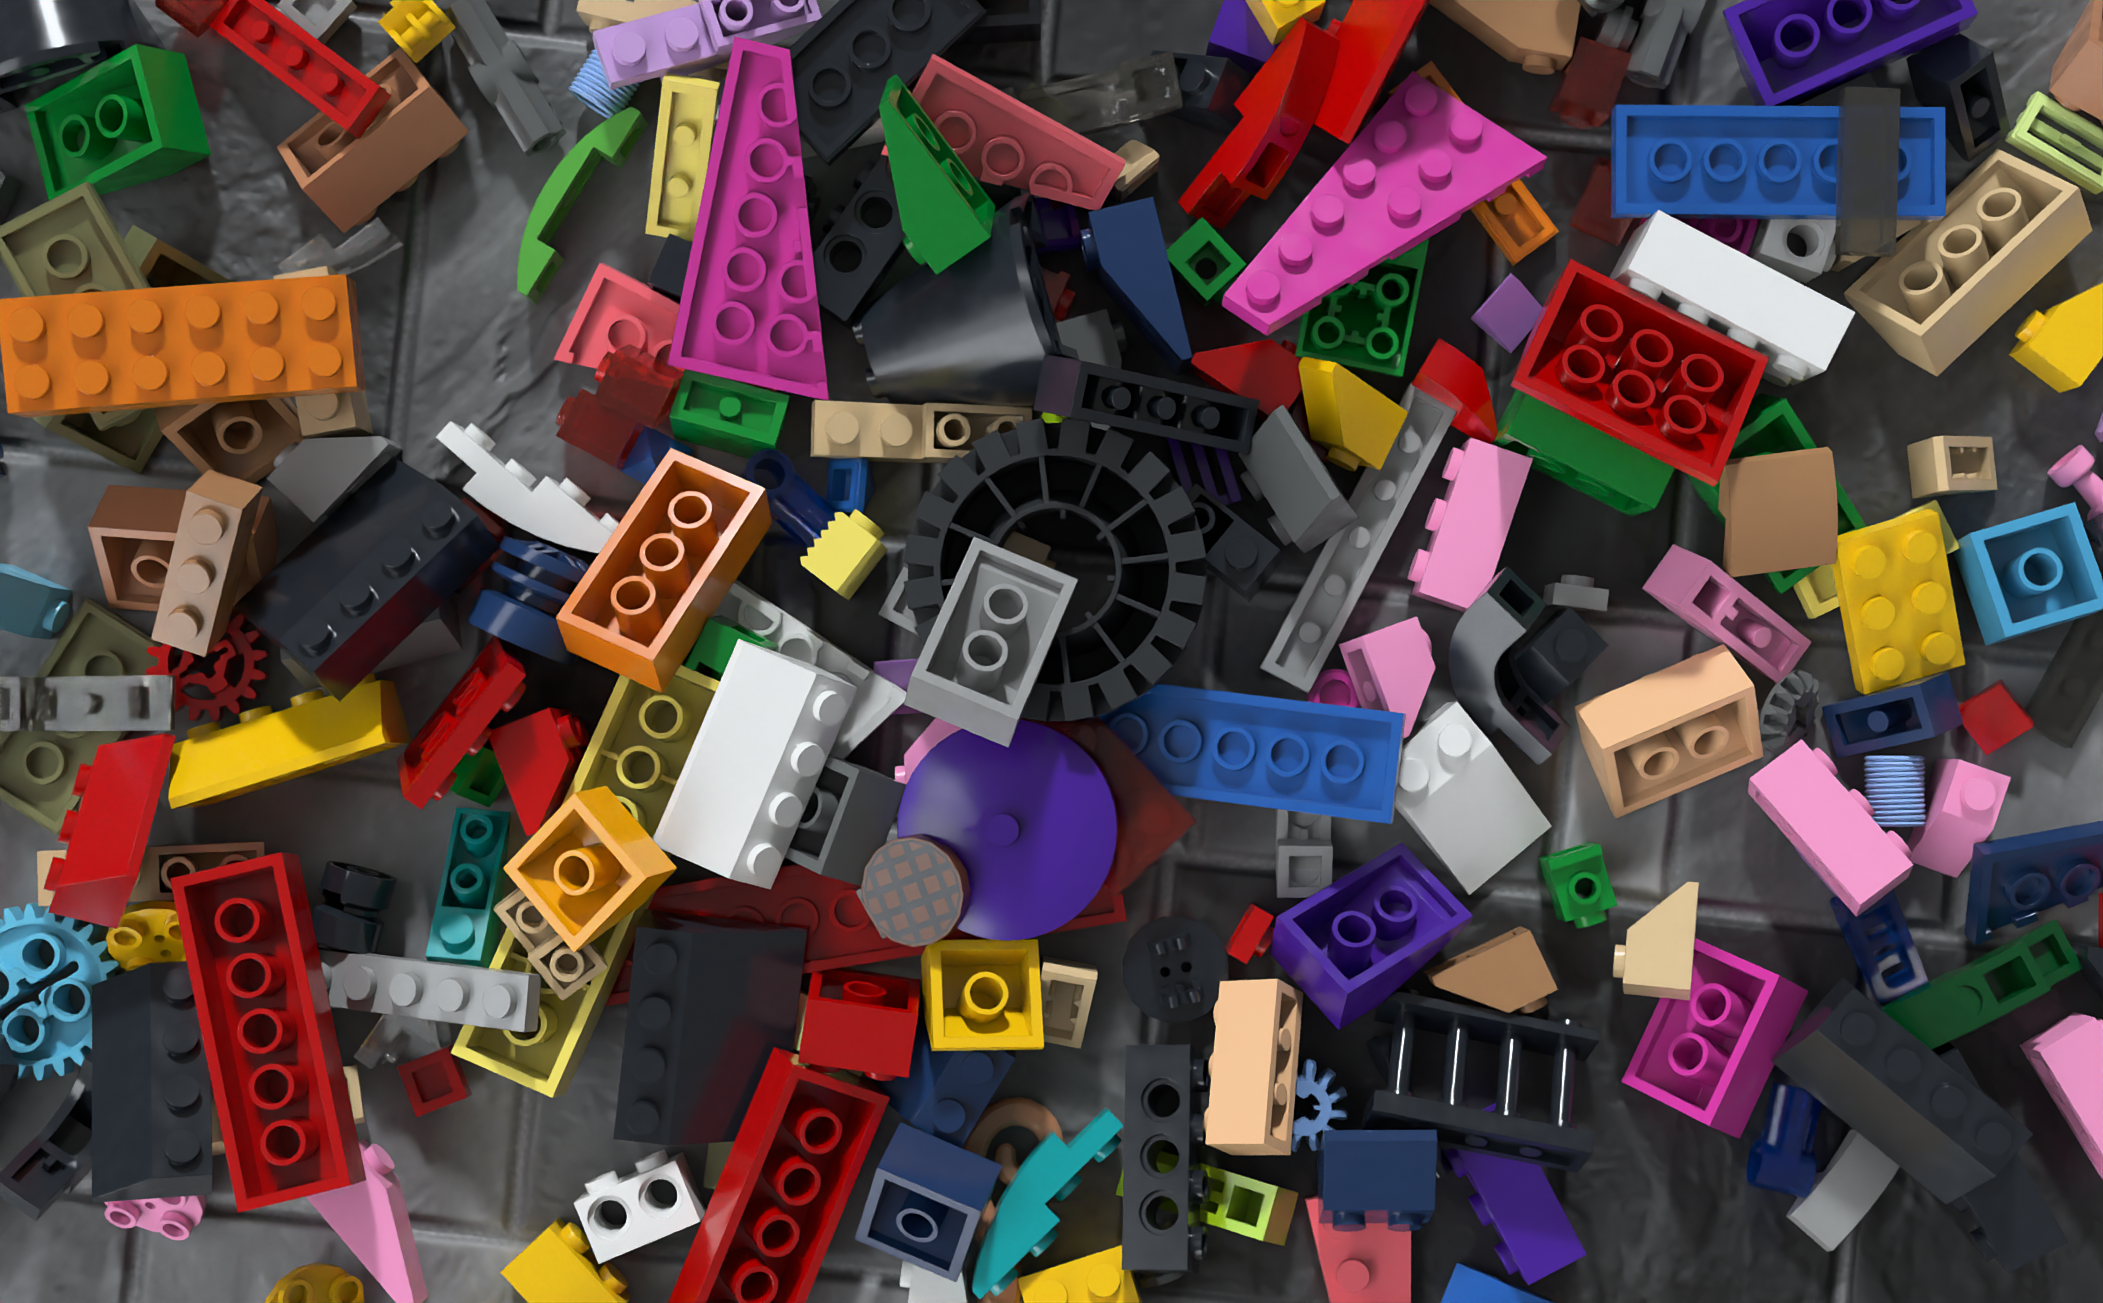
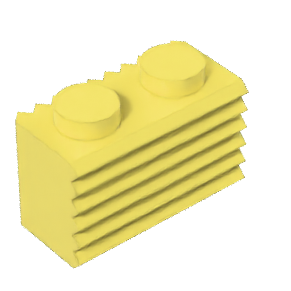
M856 509L849 517L843 512L834 513L835 521L828 522V530H821L822 538L814 539L815 547L807 548L808 556L800 557L802 566L847 600L853 596L888 551L882 542L879 541L885 533L879 526Z

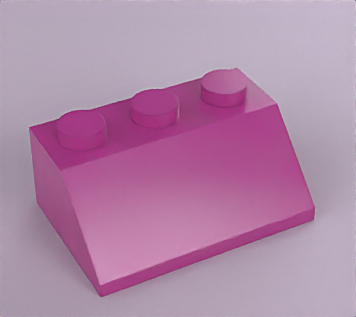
M1695 938L1690 1001L1660 998L1621 1082L1710 1127L1740 1139L1774 1066L1771 1058L1784 1045L1808 991L1778 974Z

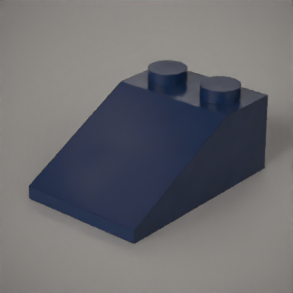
M1150 197L1088 212L1087 229L1080 230L1081 241H1079L1086 272L1096 270L1099 285L1176 375L1187 373L1193 357L1154 198Z

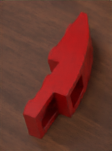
M1300 17L1234 103L1235 107L1244 117L1179 199L1178 203L1188 215L1197 219L1203 217L1209 224L1223 230L1250 194L1266 201L1298 154L1324 100L1340 46V40L1334 34Z

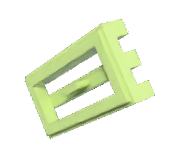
M2039 91L2032 94L2026 103V109L2018 116L2015 122L2016 126L2008 133L2004 141L2096 195L2102 192L2103 157L2082 146L2079 141L2069 135L2062 134L2035 117L2039 112L2102 150L2103 129ZM2027 131L2032 132L2033 134L2044 139L2045 141L2049 142L2050 144L2054 145L2055 147L2059 148L2065 153L2071 155L2072 157L2076 158L2077 160L2081 161L2082 163L2086 164L2092 169L2098 171L2099 174H2096L2095 172L2091 171L2090 169L2086 168L2085 166L2081 165L2075 160L2069 158L2068 156L2064 155L2063 153L2059 152L2058 150L2054 149L2048 144L2042 142L2041 140L2027 133Z

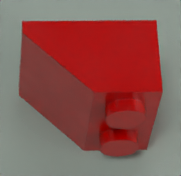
M547 708L493 729L489 736L526 836L535 835L561 807L586 752L584 747L590 743V737L580 715L572 717L570 709Z
M845 968L813 971L807 997L798 1062L807 1063L812 1068L823 1073H837L842 1069L864 1071L867 1077L880 1081L894 1080L897 1076L908 1078L918 1019L920 979Z

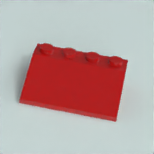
M1570 259L1545 301L1530 333L1510 386L1715 487L1724 470L1769 357Z

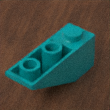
M456 807L425 955L428 961L490 967L497 951L500 937L501 918L494 911V907L503 900L506 872L503 867L507 863L511 821L510 812Z

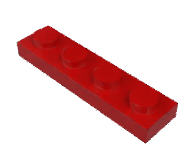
M228 0L210 25L219 34L358 139L362 137L392 96L265 0Z

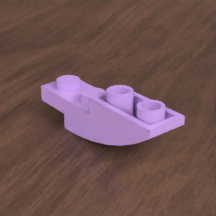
M699 0L697 4L593 31L592 39L609 89L612 90L659 77L662 83L666 72L686 76L730 61L734 36L773 45L811 28L822 16L816 0Z

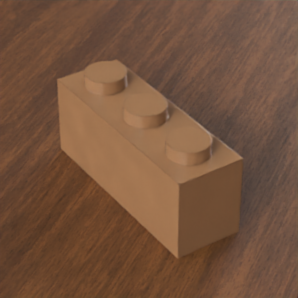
M208 469L187 490L153 628L152 640L206 657L226 633L263 487Z

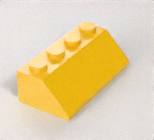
M372 673L368 674L340 702L332 695L324 697L323 690L320 689L290 698L292 707L273 713L269 705L238 714L240 724L221 729L219 722H212L188 729L186 732L189 739L173 744L170 756L168 799L171 809L212 805L410 743L412 740L394 681H376L375 675Z

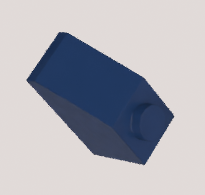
M1948 672L1919 678L1870 694H1861L1822 707L1837 758L1933 738L1964 724Z

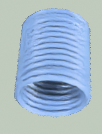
M595 48V50H591L592 54L588 55L589 59H586V63L583 64V68H580V72L577 73V77H574V81L571 82L572 86H568V89L582 103L609 119L626 109L625 105H629L628 101L632 100L631 96H635L634 92L637 91V87H640L641 82L610 90Z
M1921 755L1865 756L1866 762L1864 765L1866 768L1864 771L1867 773L1864 774L1866 777L1864 787L1867 789L1864 791L1866 793L1864 797L1875 812L1871 818L1880 827L1924 826L1926 824L1924 821L1926 819L1924 814L1926 811L1924 809L1926 806L1924 796L1926 794L1923 792L1926 789L1924 787L1926 783L1923 781L1925 779L1923 775L1926 773L1923 770L1925 768V763L1923 762L1925 757Z

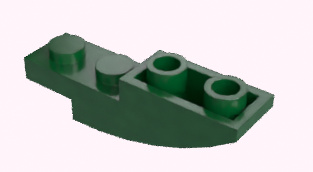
M2056 919L2042 923L1960 969L1951 970L1881 1007V1009L1930 1049H1934L2051 990L2050 986L2083 969Z

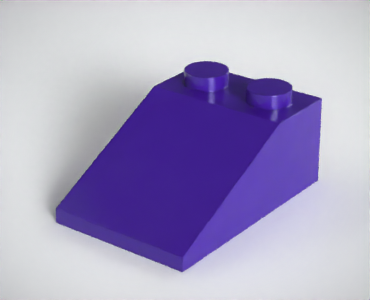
M1401 842L1277 916L1270 955L1334 1026L1340 1030L1386 1000L1469 925L1473 915Z

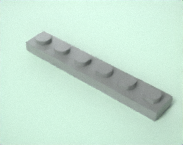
M1412 382L1408 385L1398 404L1409 413L1381 470L1365 467L1348 499L1359 519L1326 540L1259 669L1305 693H1309L1457 412L1411 385Z
M318 947L330 1007L519 1032L537 1031L541 974L371 953L363 954Z

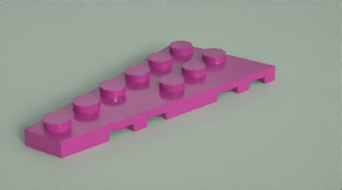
M734 36L668 365L829 401L791 51Z
M1412 71L1223 296L1222 306L1268 336L1321 304L1322 298L1346 283L1354 284L1367 276L1369 269L1387 258H1390L1392 261L1460 220L1462 213L1485 199L1489 202L1503 194L1508 185L1526 175L1529 178L1544 168L1547 157Z

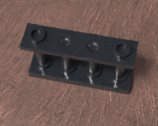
M1410 988L1397 989L1376 1007L1374 1021L1394 1024L1387 1089L1382 1091L1374 1090L1364 1109L1362 1130H1437V1145L1576 1173L1580 1171L1593 1154L1594 1132L1577 1129L1576 1125L1572 1123L1576 1060L1586 1061L1600 1041V1031L1583 1028L1580 1023L1573 1020L1561 1019L1552 1022L1425 997L1420 991ZM1415 1029L1447 1035L1442 1095L1438 1101L1414 1097L1413 1093L1409 1091ZM1469 1039L1500 1045L1495 1110L1491 1112L1468 1108V1105L1463 1102ZM1522 1050L1554 1056L1549 1121L1545 1123L1524 1119L1518 1113Z

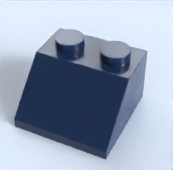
M922 999L919 1003L909 1077L897 1076L896 1079L890 1081L873 1079L872 1082L890 1097L888 1105L912 1125L934 1137L961 1148L1016 1059V1050L932 1051L923 1013Z
M900 1122L877 1166L855 1240L957 1282L990 1202L1002 1165Z
M1324 1130L1316 1159L1319 1223H1332L1334 1230L1343 1232L1363 1230L1366 1228V1223H1388L1389 1230L1400 1232L1418 1230L1421 1228V1223H1429L1435 1210L1437 1130Z

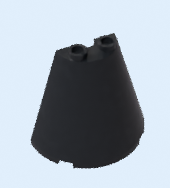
M0 0V114L18 108L13 90L100 64L135 44L163 50L167 49L134 0Z
M1026 193L1017 196L997 210L993 216L991 237L936 275L926 262L867 305L861 315L852 318L854 335L860 346L865 347L871 367L866 369V379L875 398L879 399L886 396L892 404L909 405L947 403L1034 406L1044 354L1079 360L1076 349L1061 343L1036 250L1048 245L1033 194Z

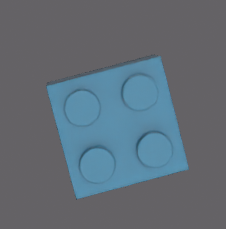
M2075 502L1972 532L1957 540L1960 548L1953 551L1986 646L2089 616L2103 610V579Z

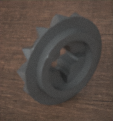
M1802 670L1792 671L1780 680L1769 693L1762 708L1759 723L1761 742L1766 750L1781 755L1800 741L1801 737L1808 735V727L1816 719L1814 713L1820 703V696L1817 695L1819 692V681L1812 678V674Z

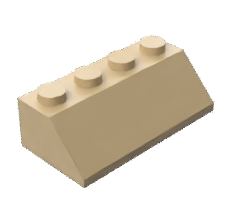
M1996 149L1946 196L1945 217L1940 220H1925L1912 228L1844 292L1845 298L1898 355L1937 377L2093 231L2080 189L2000 149Z

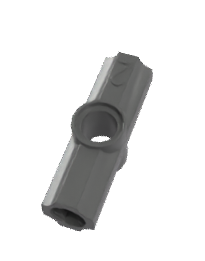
M457 0L449 5V9L444 14L456 27L450 34L471 66L468 67L471 76L492 108L499 110L527 156H531L536 153H543L556 145L561 137L567 133L562 126L563 123L537 84L540 83V80L516 42L509 40L485 0Z
M1642 0L1638 13V19H1641V22L1632 41V46L1624 62L1621 74L1627 76L1631 82L1647 88L1665 89L1670 82L1684 41L1693 32L1706 0Z

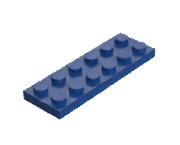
M1615 105L1611 110V218H1650L1655 212L1660 210L1673 218L1940 220L1946 216L1945 107Z
M1157 683L1155 687L1140 698L1119 707L1118 710L1095 718L1075 720L1073 740L1097 763L1110 787L1392 824L1406 713Z

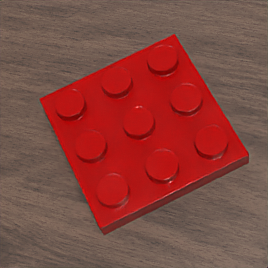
M495 635L492 636L398 757L397 765L403 798L422 810L431 798L439 801L448 792L457 777V773L452 771L466 753L473 757L483 747L492 732V729L487 727L493 717L500 708L508 712L524 693L526 685L521 681L525 678L526 673L514 646L510 642Z

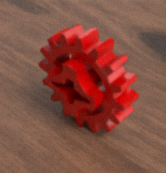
M242 614L233 618L229 622L226 631L232 637L220 641L208 653L213 655L224 653L219 656L220 660L216 661L213 665L216 671L215 675L204 672L192 674L204 662L203 657L183 650L180 666L173 669V657L176 647L164 643L161 647H147L146 652L158 658V665L146 669V675L160 677L162 683L153 691L154 695L162 697L171 694L173 699L169 704L168 710L173 713H178L186 705L189 706V720L200 721L205 709L208 710L213 722L223 721L225 707H228L236 715L243 713L244 708L240 699L245 696L258 700L261 695L252 685L255 680H269L270 676L265 671L258 669V662L270 658V652L256 650L254 646L263 637L262 632L254 630L245 633L243 629L248 619ZM244 657V671L237 684L233 678L236 662ZM198 684L205 685L211 694H215L217 699H198L188 694L185 690L193 688Z

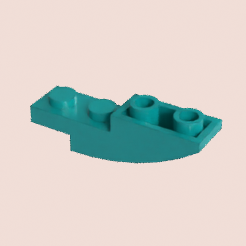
M1105 1107L1067 1145L1051 1130L1031 1151L1014 1174L996 1205L978 1252L972 1281V1292L979 1299L989 1290L995 1297L998 1296L1018 1276L1019 1272L1014 1266L1029 1251L1034 1257H1037L1059 1235L1053 1227L1060 1219L1048 1206L1047 1202L1053 1196L1059 1202L1065 1199L1083 1180L1077 1172L1092 1157L1098 1163L1102 1162L1122 1141L1116 1133L1124 1125L1109 1109Z

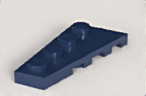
M2103 820L1973 844L1964 932L1967 938L1976 946L1993 939L1991 931L2011 923L2018 929L2038 921V912L2064 903L2069 909L2089 901L2088 896L2096 889L2103 887Z

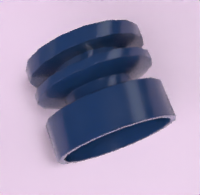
M504 536L499 548L521 558L517 569H514L497 561L492 562L490 569L510 582V586L506 593L481 588L467 621L517 646L554 661L574 666L578 655L567 651L555 617L589 569V566L586 564L587 562L537 540L535 542L516 540Z

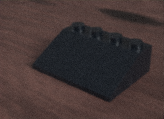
M392 457L244 595L234 607L340 702L499 549V545L479 515L443 485Z
M644 910L636 928L613 1139L660 1145L735 1142L773 1048L776 1047L793 1053L808 928Z

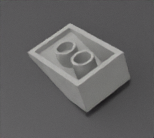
M974 537L911 674L904 705L1009 747L1078 579Z

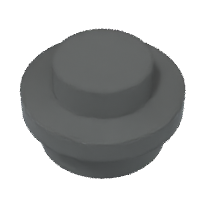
M1625 4L1623 9L1617 7L1611 12H1606L1593 43L1594 46L1604 49V56L1612 58L1617 49L1626 52L1639 24L1638 21L1631 19L1634 7Z

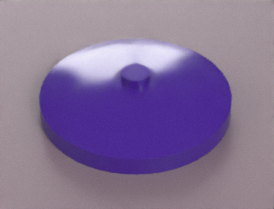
M1020 720L1009 747L965 729H960L940 741L926 754L912 773L901 799L897 823L898 837L915 834L932 837L930 839L937 841L941 845L946 844L955 851L966 868L971 895L969 906L965 907L964 915L961 918L962 922L958 929L978 937L1005 941L1022 940L1048 933L1061 927L1082 912L1099 893L1111 871L1115 859L1119 831L1116 804L1105 775L1093 758L1078 743L1065 734L1051 727L1025 720Z

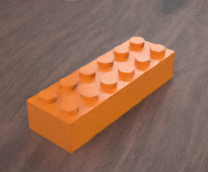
M347 274L0 299V344L8 414L27 418L366 391L356 283Z

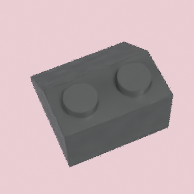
M1284 405L1274 410L1252 437L1249 454L1239 453L1240 458L1248 469L1240 477L1257 502L1265 497L1275 511V514L1269 517L1268 521L1282 543L1286 546L1294 541L1305 554L1359 519V517L1302 429Z
M829 754L785 857L820 875L862 886L866 865L875 851L885 845L895 815L898 812L906 784Z

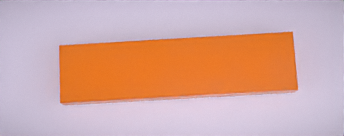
M1432 61L1415 72L1462 102ZM1403 82L1388 92L1386 96L1388 100ZM1520 179L1508 185L1505 192L1488 202L1485 199L1470 208L1512 266L1559 232Z

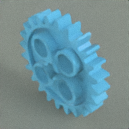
M38 902L26 904L24 913L18 906L4 909V920L0 918V971L7 976L9 981L7 995L5 997L0 995V1012L10 1004L22 1000L35 992L40 987V981L55 978L61 972L63 973L74 961L78 963L79 968L69 977L41 991L38 995L40 1000L22 1004L10 1013L5 1020L0 1018V1033L5 1036L14 1057L19 1063L17 1079L28 1077L32 1070H34L37 1081L52 1077L54 1069L59 1076L74 1072V1062L80 1066L82 1065L84 1057L92 1049V985L115 977V971L122 968L119 961L110 959L107 940L99 942L97 939L103 925L92 923L83 928L82 920L69 917L64 919V916L48 913L50 906L44 912L43 906H38ZM43 940L48 941L55 951V958L50 966L45 965L39 956V947ZM72 985L78 986L85 996V1004L81 1011L76 1010L70 1004L69 991ZM27 1016L33 1017L38 1023L39 1036L36 1041L30 1040L25 1034L24 1021Z

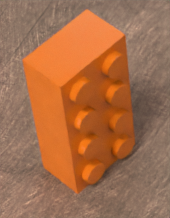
M670 448L555 617L567 651L663 693L699 638L708 618L713 616L770 528L772 519L766 489Z

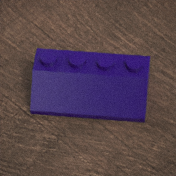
M1744 0L1723 10L1741 74L1756 106H1797L1863 74L1871 73L1968 29L1978 14L1972 0Z

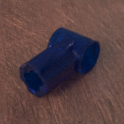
M773 449L758 451L750 458L738 477L757 484L753 475L754 470L765 469L771 472L777 480L776 489H766L771 518L806 550L807 548L814 547V539L822 538L821 530H828V522L835 521L834 513H837V511L794 472L792 462L785 454Z
M1773 1082L1762 1137L1755 1140L1748 1157L1746 1177L1749 1186L1800 1198H1806L1809 1195L1816 1174V1155L1812 1147L1822 1102L1806 1089Z

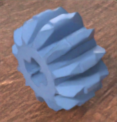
M1311 1058L1305 1060L1302 1073H1297L1295 1095L1297 1094L1304 1099L1312 1094L1314 1098L1308 1100L1313 1106L1310 1113L1306 1115L1299 1110L1294 1114L1291 1151L1294 1152L1299 1148L1302 1136H1306V1141L1312 1151L1318 1150L1320 1142L1316 1133L1321 1130L1323 1132L1324 1130H1336L1328 1122L1329 1119L1346 1120L1348 1112L1344 1108L1332 1105V1103L1338 1102L1347 1096L1343 1086L1328 1088L1334 1081L1335 1072L1331 1068H1326L1315 1078L1317 1067L1315 1060Z

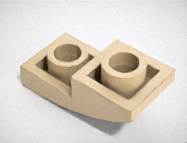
M517 888L495 905L494 911L529 953L528 960L562 1001L608 967L607 962L593 942L586 945L580 951L573 952L520 888Z

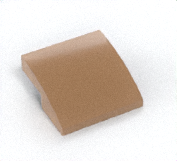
M1829 447L1727 460L1720 477L1718 510L1726 518L1722 567L1730 578L1836 564L1838 534L1837 488L1833 454Z

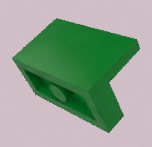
M685 369L670 413L674 438L778 466L780 459L779 440L791 405V399L789 395Z

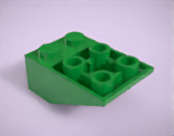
M1429 238L1392 261L1390 258H1387L1369 269L1368 275L1352 285L1349 283L1344 284L1323 297L1321 304L1302 314L1295 357L1302 358L1304 356L1331 361L1345 367L1402 378Z

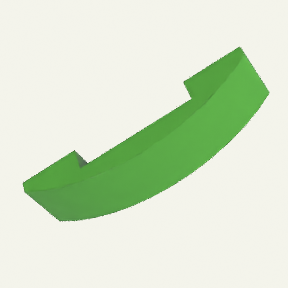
M632 106L613 115L585 135L558 164L535 202L523 234L519 252L517 291L536 305L565 261L549 245L600 162L604 159L622 169L649 125L642 113Z

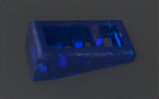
M1894 889L1857 917L1839 897L1835 896L1829 900L1836 920L1876 1002L1882 1005L1929 982ZM1883 922L1885 923L1886 928L1869 936L1866 935L1865 931ZM1892 943L1895 944L1896 948L1877 957L1874 956V952ZM1902 961L1904 962L1906 968L1888 977H1882V971Z

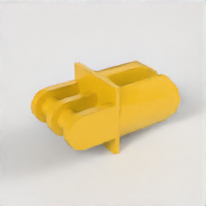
M392 0L390 4L393 8L386 15L383 12L382 18L378 21L416 64L456 28L432 0Z

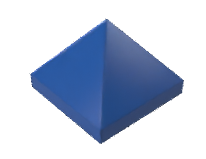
M645 425L621 472L646 485L670 448L689 456L692 455L694 450Z
M830 459L826 512L852 513L856 509L863 513L876 491L868 459Z

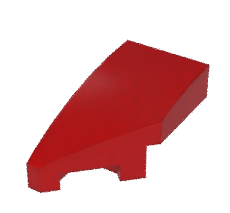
M1438 338L1411 385L1457 411L1450 424L1451 426L1474 439L1492 444L1498 434V429L1483 369L1458 349Z

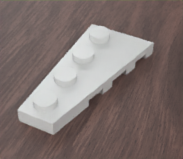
M735 580L712 616L723 615L777 643L778 647L775 652L820 667L857 687L829 754L845 759L905 701L906 691L874 673V670L738 580Z

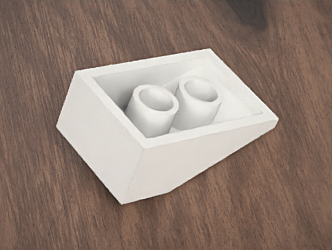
M1447 702L1414 729L1410 736L1403 739L1395 807L1468 895L1473 893L1552 827L1493 744L1458 702Z

